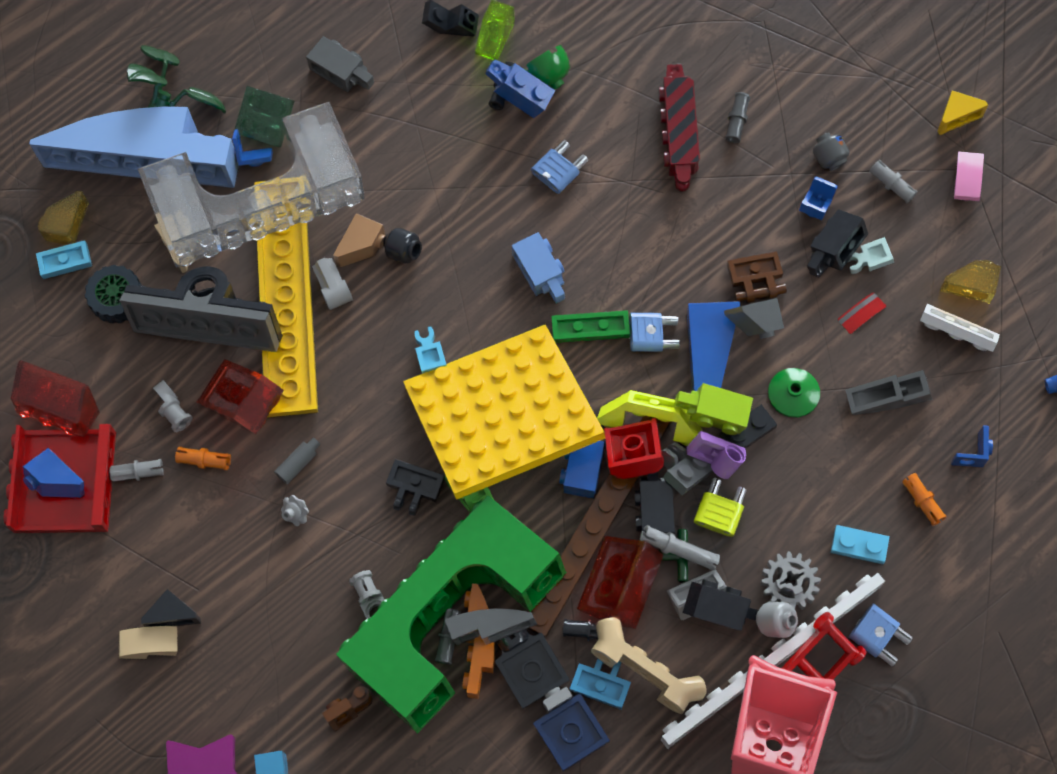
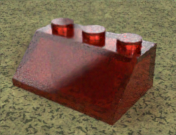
M22 360L18 362L10 398L16 408L15 411L24 418L32 417L37 419L45 426L51 427L53 425L61 428L62 431L69 435L77 434L85 437L100 414L89 386Z
M605 536L577 609L600 620L616 617L620 620L621 627L636 629L664 555L646 541Z

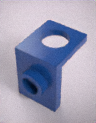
M234 130L232 140L238 166L249 165L254 167L272 160V148L243 152L239 130Z
M983 425L978 432V455L956 453L951 461V465L984 467L989 460V455H992L993 441L989 439V426Z

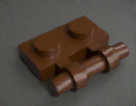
M777 251L727 261L732 287L743 285L744 291L735 293L736 302L746 301V303L755 302V299L764 297L772 299L777 298V295L787 293L785 283L776 285L774 280L783 276ZM765 281L766 287L753 289V283Z
M358 686L353 690L352 697L349 699L344 698L343 700L338 698L326 706L327 710L322 714L336 732L357 718V714L372 704V695L366 687Z

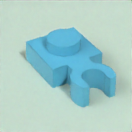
M428 327L429 336L427 338H421L418 330L415 331L416 342L421 346L415 348L422 374L447 366L440 341L433 343L435 336L432 327Z

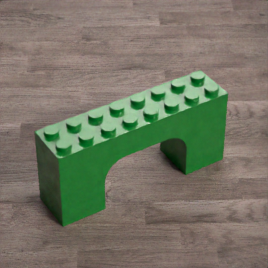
M487 496L483 501L477 502L469 516L465 520L459 521L447 539L441 540L436 545L434 552L417 565L416 571L398 585L397 591L390 598L381 602L378 611L371 618L361 623L359 631L351 639H347L341 644L336 655L351 674L418 734L455 694L446 677L421 655V645L426 634L445 615V611L451 609L466 591L472 588V583L496 585L531 612L566 574L560 554L490 496Z

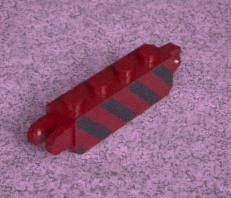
M682 64L667 65L663 87H659V102H664V108H660V121L665 123L666 130H662V145H667V152L663 153L664 167L669 168V176H674L677 190L686 192L690 187L691 175L698 171V162L700 161L694 80L689 76H684Z

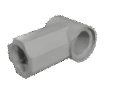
M332 258L318 260L312 268L320 283L321 292L329 310L353 301L350 290L345 280L341 279Z

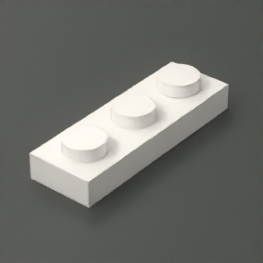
M927 304L920 320L928 328L945 331L956 340L961 341L964 339L973 343L974 347L982 351L989 350L993 352L1000 335Z

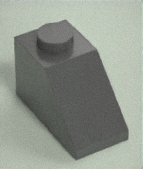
M777 298L724 310L725 316L747 336L759 334V338L763 339L775 336V330L784 328Z

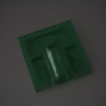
M247 86L234 130L238 129L239 135L281 148L295 101Z

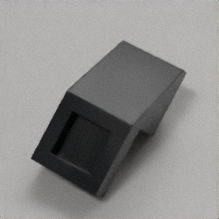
M429 0L424 5L422 24L439 34L473 37L477 32L479 14L462 4L448 10L433 0Z

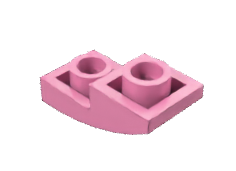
M958 152L954 199L980 201L984 154Z

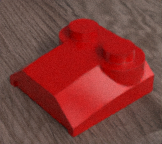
M656 418L609 429L604 428L611 475L619 479H627L652 474L663 467L664 459Z

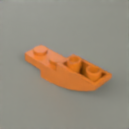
M472 583L471 591H466L464 607L468 608V612L488 609L478 584ZM481 636L467 641V643H474V646L469 645L467 662H471L470 672L464 673L462 687L467 689L468 698L479 699L483 672L494 673L495 642L486 645Z

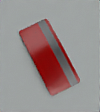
M872 292L838 318V321L852 334L866 321L883 310L886 305Z

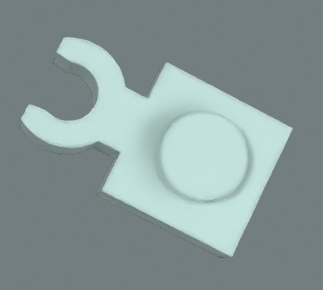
M884 237L862 245V253L855 252L848 261L854 260L858 262L850 267L851 274H856L866 265L869 271L892 264L894 263V258Z

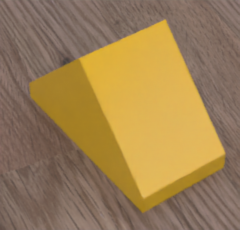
M952 91L937 132L939 135H942L982 118L988 107L987 102Z

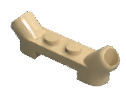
M612 617L598 621L596 624L598 641L591 651L599 660L611 668L618 661L628 666L662 690L657 701L676 713L683 714L689 702L703 700L706 695V685L702 677L692 676L677 679L669 673L670 670L665 665L659 662L654 663L647 658L644 650L637 646L632 647L625 642L621 622L618 618Z

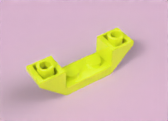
M632 390L602 406L597 417L600 425L606 428L623 426L626 412H632L636 416L654 417L663 422H677L673 441L680 442L685 446H688L696 435L702 431V428L696 421L690 420L691 415L686 414V409L674 406L675 400Z

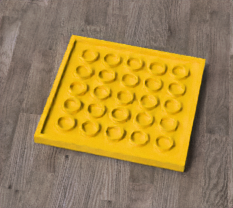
M546 325L450 362L445 367H439L403 381L456 500L605 439V433Z

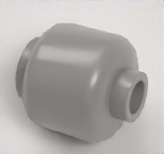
M769 601L759 609L756 615V622L761 633L765 636L787 638L794 633L798 624V617L794 607L789 603Z

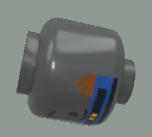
M828 132L816 139L818 144L814 146L813 154L821 168H829L830 171H833L848 162L847 158L850 151L841 135L831 136Z

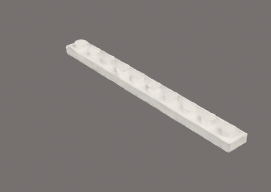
M879 573L872 578L866 575L856 583L858 587L851 594L845 591L835 599L837 603L831 609L825 606L814 615V618L817 619L823 613L830 612L834 616L832 623H835L880 589L885 580ZM804 622L795 629L794 637L787 642L783 638L771 648L773 653L766 658L760 655L759 658L777 667L797 652L816 631L813 627L814 622L810 625ZM739 671L728 680L730 685L724 690L718 687L706 697L709 701L701 707L698 704L691 707L685 712L687 718L679 724L675 720L662 730L665 734L661 738L665 747L669 749L743 693L747 672L743 674L742 671Z

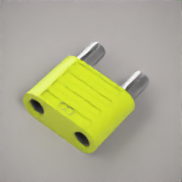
M713 478L708 492L703 494L693 522L698 526L733 537L744 509L742 502L747 490L743 488L739 502H737L742 487H738L734 500H729L717 495L721 484L720 479H718L715 490L712 493L717 479Z

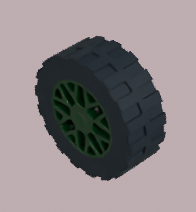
M105 266L101 270L94 272V275L88 279V284L85 286V299L93 313L100 320L108 321L112 324L115 322L123 323V321L128 320L120 303V298L125 293L124 290L127 285H142L132 270L126 269L125 266Z

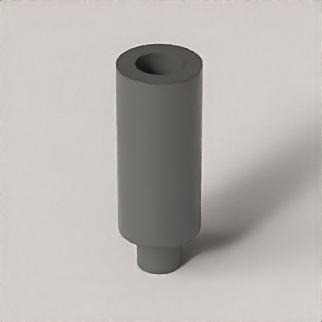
M312 438L308 443L303 441L274 473L288 485L317 455L315 450L321 444L315 438Z

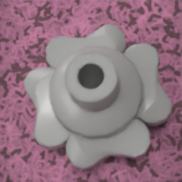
M295 495L284 498L283 507L281 508L282 518L285 521L292 522L295 526L306 523V516L309 510L306 507L305 501L298 499Z

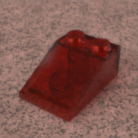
M224 359L197 400V403L239 427L257 434L259 429L264 426L266 418L273 407L278 404L284 390L264 375Z

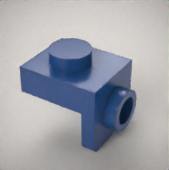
M817 176L814 177L799 211L806 213L810 217L822 220L831 205L838 186Z

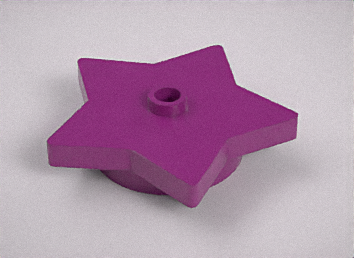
M231 734L202 748L169 740L166 742L168 774H238L235 771V737Z

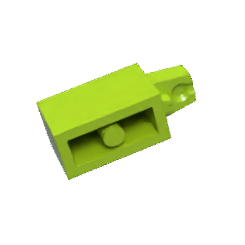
M703 383L696 391H692L691 394L679 391L676 395L674 406L686 409V414L691 415L690 420L696 421L699 426L706 428L713 426L722 429V432L726 434L737 435L747 428L753 398Z

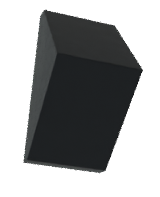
M167 589L141 618V624L144 627L184 626L201 624V618Z

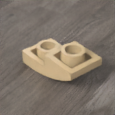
M177 626L141 627L119 631V658L147 659L148 655L176 656Z

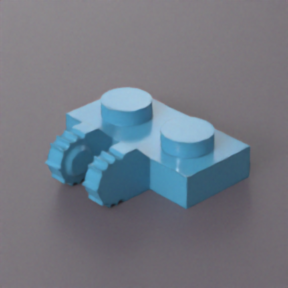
M597 659L594 668L579 663L570 691L622 710L631 682L617 677L622 662L618 661L612 667L611 674L601 671L604 663Z

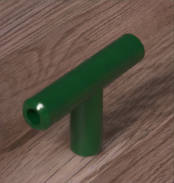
M677 530V538L688 542V530ZM656 550V560L677 561V580L681 583L687 582L688 560L670 552L665 554L661 550Z

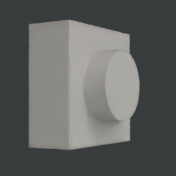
M567 686L561 690L559 687H556L545 695L546 699L543 700V706L547 713H550L572 699Z

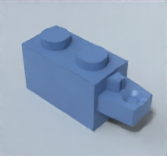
M539 232L513 244L512 256L534 294L537 296L541 293L549 292L555 303L564 300L565 293L561 287L564 285L562 279L564 268L559 259L555 260L551 254L553 251L549 241L546 238L542 239Z

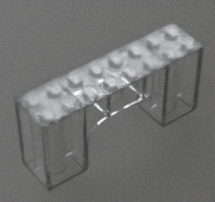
M330 102L282 118L286 140L295 160L292 168L282 176L235 193L220 196L205 191L196 178L186 152L138 168L175 267L191 265L195 260L213 257L220 251L238 248L245 242L263 239L267 234L275 231H285L292 225L300 222H310L314 217L322 214H332L339 208L347 205L354 206L365 199L361 173Z

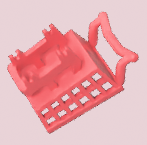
M751 656L748 661L749 667L732 749L731 774H814L837 696V692L833 691L836 687L835 681L801 675L776 667L757 656ZM768 740L779 742L781 750H770L766 746V742Z

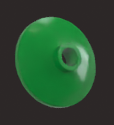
M788 368L778 372L772 378L768 388V397L774 409L782 415L794 418L803 417L816 408L820 399V388L816 379L807 371L798 368ZM797 386L800 389V391L798 393L792 392L791 387Z

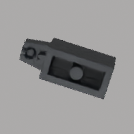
M839 209L836 211L833 217L827 221L820 234L814 238L810 246L813 252L810 257L811 260L807 265L810 275L819 278L828 267L840 271L844 268L869 234L863 218Z
M658 471L647 474V478H641L639 490L634 491L635 506H640V516L635 518L636 532H646L644 527L648 525L666 534L668 532L674 534L673 488L664 478H658Z
M705 579L702 580L701 584L691 582L682 613L742 631L746 618L756 621V615L759 610L750 608L751 599L742 597L741 590L727 586L726 590L722 591L717 589L718 583Z

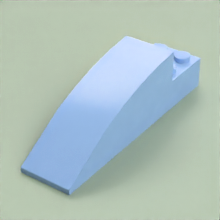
M150 107L111 112L80 120L31 139L29 143L45 168L234 188L239 167L231 138L222 135H216L215 137L204 136L197 133V128L188 107Z

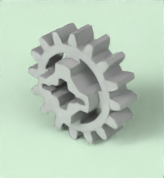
M787 552L784 559L780 554H777L775 558L776 563L769 560L767 563L769 569H763L762 575L767 577L762 579L760 583L761 586H767L763 595H771L772 599L770 602L789 603L794 609L798 605L803 610L806 607L805 601L812 604L814 597L811 594L817 595L820 590L814 585L819 584L821 578L814 577L818 568L809 567L811 559L803 562L801 560L802 554L800 553L796 558H792L791 552ZM778 569L780 579L773 583V574ZM787 577L790 581H796L794 586L791 583H785ZM808 581V589L803 594L801 585ZM781 593L790 596V598L782 596Z

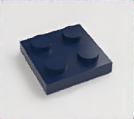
M581 694L576 695L533 723L562 772L610 742Z

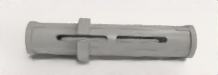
M646 525L644 527L646 532L642 531L641 542L660 548L662 553L668 554L670 552L712 571L716 569L713 563L716 565L719 563V554L678 539L671 532L666 534Z

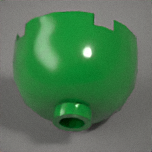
M562 45L555 47L557 52L551 53L548 50L526 64L528 70L524 69L554 90L565 84L563 79L568 75L570 69L569 59Z

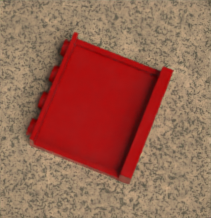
M99 424V429L24 430L21 425H16V433L11 438L14 452L13 459L9 461L11 482L6 487V496L9 501L8 509L4 511L5 525L13 533L108 532L112 491L109 469L111 466H114L116 431L110 424ZM49 448L84 481V495L81 498L41 496L36 490L32 491L25 485L23 481V466Z

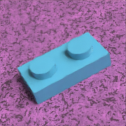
M85 240L36 253L40 275L43 279L92 266L88 244Z
M836 525L830 553L884 564L890 536Z

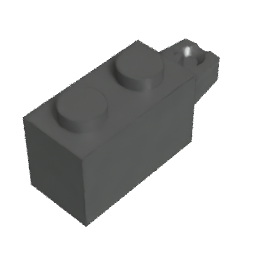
M323 36L306 56L311 71L347 93L356 84L368 90L374 84V77L367 72V67L363 65L361 56L354 51L349 52L334 39L329 40Z

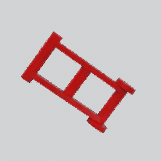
M825 612L814 622L813 627L816 631L785 663L782 669L792 671L798 666L808 677L834 680L848 664L850 666L858 664L865 657L867 651L863 646L855 647L832 623L834 616L830 612ZM827 633L845 653L822 676L805 656Z

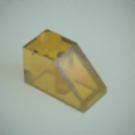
M76 191L46 208L44 216L40 218L38 223V229L46 241L64 245L76 242L89 204L82 191Z
M975 260L947 275L940 287V291L990 303L996 294L1001 266L995 265L988 260Z

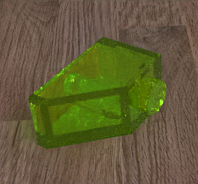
M491 0L482 20L475 54L492 60L499 59L515 23L513 6Z

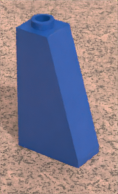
M740 301L688 304L687 325L692 391H696L703 383L721 388L736 326L725 316L724 310L740 307Z

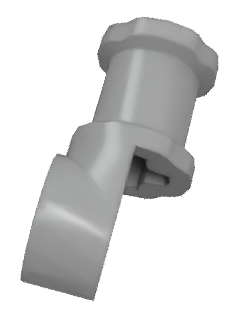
M162 380L153 387L165 402L161 405L158 413L160 416L168 419L172 424L171 428L174 432L182 431L190 425L193 417L182 410L179 406L178 397L166 382Z
M370 570L359 572L349 579L350 585L354 586L358 593V602L366 619L371 618V609L379 606L385 600L381 591L376 589L371 579L372 572Z

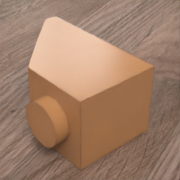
M355 214L333 254L336 265L343 267L375 256L377 250L383 248V240L386 236L383 224Z

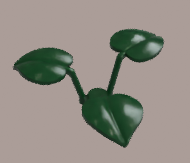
M141 45L140 50L142 53L152 59L162 61L163 64L161 76L155 74L151 69L135 63L129 64L127 68L128 82L141 81L154 84L153 96L148 108L175 107L176 103L183 96L187 95L192 99L221 110L224 114L226 113L224 105L215 95L195 87H189V90L183 89L172 101L170 99L171 94L163 91L162 87L167 85L165 75L168 63L178 66L180 60L168 51Z

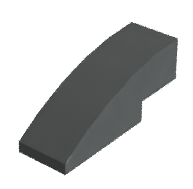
M923 370L901 377L893 375L845 390L852 415L886 411L933 400Z
M513 609L477 610L445 619L451 638L457 646L480 636L484 643L488 645L537 625L531 612Z

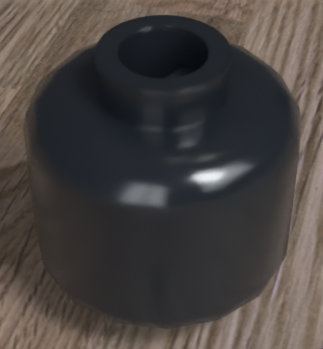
M395 228L383 240L386 256L392 260L408 264L420 256L422 244L418 235L414 232Z

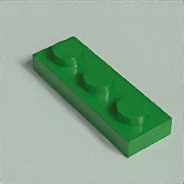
M628 310L552 316L553 339L555 343L630 338Z

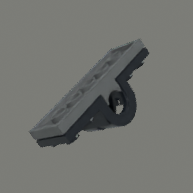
M211 266L198 267L187 272L181 277L175 291L149 288L142 285H127L124 290L125 293L120 298V303L133 332L271 352H277L279 342H281L283 337L272 304L236 298L225 273ZM208 280L215 284V287L206 288L199 292L194 290L196 288L195 284Z

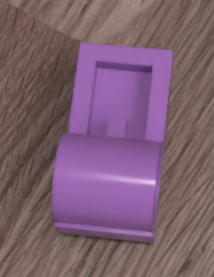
M700 431L686 447L687 455L710 463L713 472L723 479H729L746 459L744 447Z

